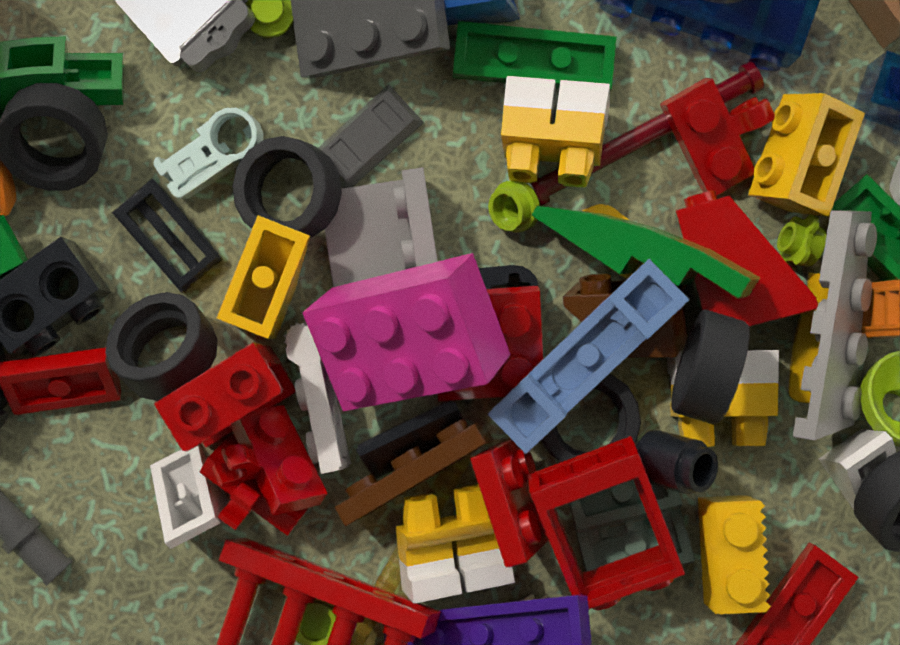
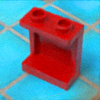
M253 342L154 403V406L181 450L190 451L203 443L205 448L210 447L233 432L230 425L255 410L276 406L295 394L296 390L295 384L272 347Z

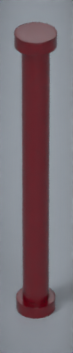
M749 61L739 66V73L716 84L724 103L748 91L754 95L764 89L762 75L753 62ZM664 113L603 144L600 166H593L591 174L671 133L672 129ZM559 168L540 178L538 177L537 181L527 183L536 193L539 206L546 205L550 202L549 196L568 187L558 182Z

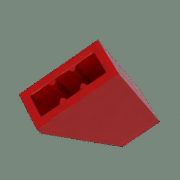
M713 190L684 199L686 208L676 210L682 237L718 253L760 277L750 295L738 299L698 273L694 278L702 311L706 309L743 320L749 326L817 309L818 301L816 296L730 196L717 199L716 192Z

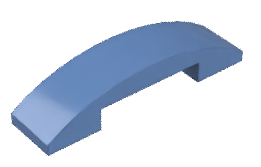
M648 259L528 373L488 415L527 454L646 338L649 339L685 305L689 298Z

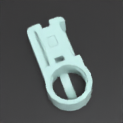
M224 108L216 112L209 121L196 129L200 135L198 138L170 156L167 160L160 157L155 158L154 166L161 176L168 179L170 183L167 187L175 197L181 199L191 198L235 169L247 151L263 141V130L260 123L252 115L238 108ZM233 117H243L249 122V125L243 129V132L247 138L251 137V141L244 151L238 154L226 155L225 153L230 151L226 143L218 144L220 127L226 120Z

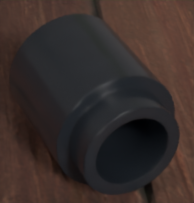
M654 429L647 432L636 445L649 482L652 485L690 495L695 492L708 490L715 481L718 471L717 456L701 440Z

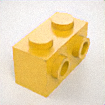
M825 93L783 94L780 104L774 112L775 119L771 122L772 127L762 156L755 165L754 179L748 195L792 213L829 217L865 113Z

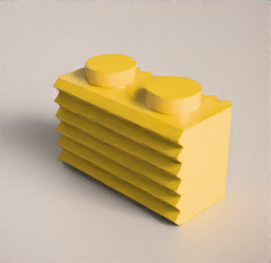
M747 495L698 497L703 601L715 614L767 612L771 607L766 602L770 594L765 591L769 583L764 579L769 574L764 568L769 561L763 557L768 551L763 546L767 538L762 535L766 527L761 523L766 516L760 512L765 505L760 500Z

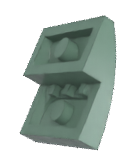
M633 479L569 503L585 572L659 545L649 519H644L648 518ZM651 484L682 566L693 564L695 557L680 510L682 501L679 492Z

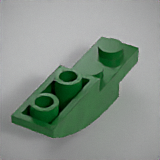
M66 36L34 37L0 42V119L7 103L19 90L35 83H58L77 89L94 101L96 106L124 105L123 53H68Z

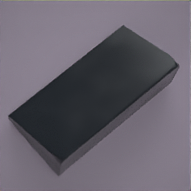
M449 400L357 445L356 451L369 472L373 473L377 479L394 471L390 462L407 451L419 446L424 454L440 445L441 443L436 435L462 420L463 417L455 401Z

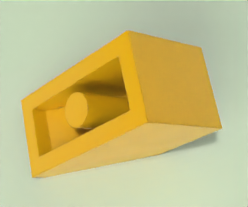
M257 215L216 319L267 339H276L296 290L310 236Z

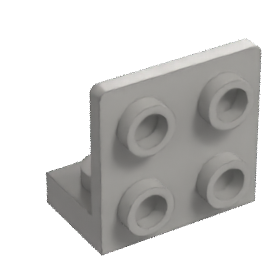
M423 167L402 170L403 180L341 189L342 195L338 211L325 229L333 287L438 262Z

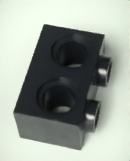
M60 236L0 280V341L9 354L26 355L30 352L33 357L38 356L60 341L61 338L57 332L74 320L77 325L83 324L103 310L104 305L101 303V300L112 292L74 241ZM73 271L78 277V289L72 297L64 299L59 291V283L65 274ZM29 303L34 311V320L28 329L22 331L17 325L16 314L22 305Z

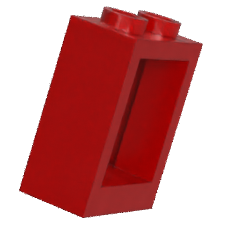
M632 436L527 475L530 495L572 596H587L589 609H608L616 605L622 597L641 590L657 591L670 585L674 578L685 575ZM633 479L659 545L582 573L556 507Z

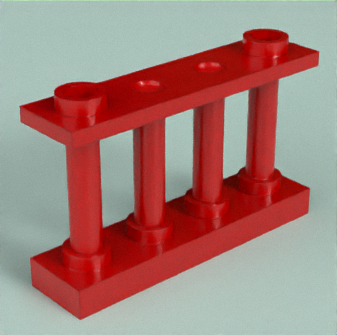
M245 537L226 539L219 561L236 567L234 575L239 578L216 645L240 644L259 584H265L267 579L285 586L283 594L287 596L271 645L295 644L308 603H314L315 598L333 604L332 613L337 615L327 645H350L357 623H363L365 617L384 624L383 633L387 635L384 645H408V642H415L416 637L423 638L434 633L441 611L421 603L413 604L406 597Z

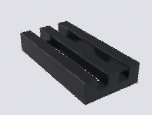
M153 178L112 212L181 293H185L192 287V284L201 279L214 265L216 266L223 260L222 256ZM151 195L157 199L206 256L200 262L195 259L145 201ZM136 208L189 267L190 270L184 276L180 274L129 215Z

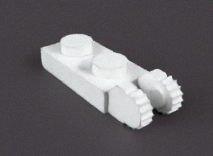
M296 323L295 326L291 325V328L286 330L287 334L284 335L286 341L284 343L287 344L285 348L287 358L299 366L302 378L295 381V390L301 410H308L312 431L306 434L308 454L313 464L319 463L321 474L342 470L349 467L351 461L338 399L308 326H306V323L301 325Z

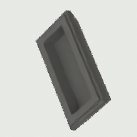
M388 84L318 148L333 161L340 174L341 187H354L424 122Z

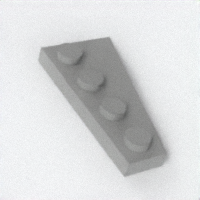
M836 210L830 213L819 278L821 286L829 288L827 299L820 301L817 310L813 314L810 333L815 335L816 341L820 344L818 355L815 357L812 367H804L801 390L811 392L807 419L796 417L793 437L815 441L853 426L854 420H857L862 410L860 401L862 389L857 387L859 366L863 365L866 359L868 348L867 336L862 333L863 312L868 310L872 299V283L870 279H866L868 257L874 253L877 241L876 227L871 223L872 212Z

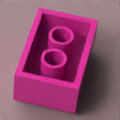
M473 253L332 287L302 312L343 411L488 384L510 356Z

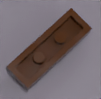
M462 419L436 435L441 443L440 445L424 454L419 446L391 461L390 463L395 471L383 479L377 481L372 473L347 487L345 491L349 499L335 507L344 525L347 526L362 519L492 442L494 439L484 422L475 423L469 427L465 419Z

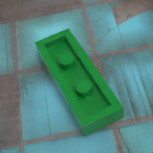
M458 21L453 78L506 83L507 76L554 79L557 89H560L561 80L610 84L611 91L617 36Z

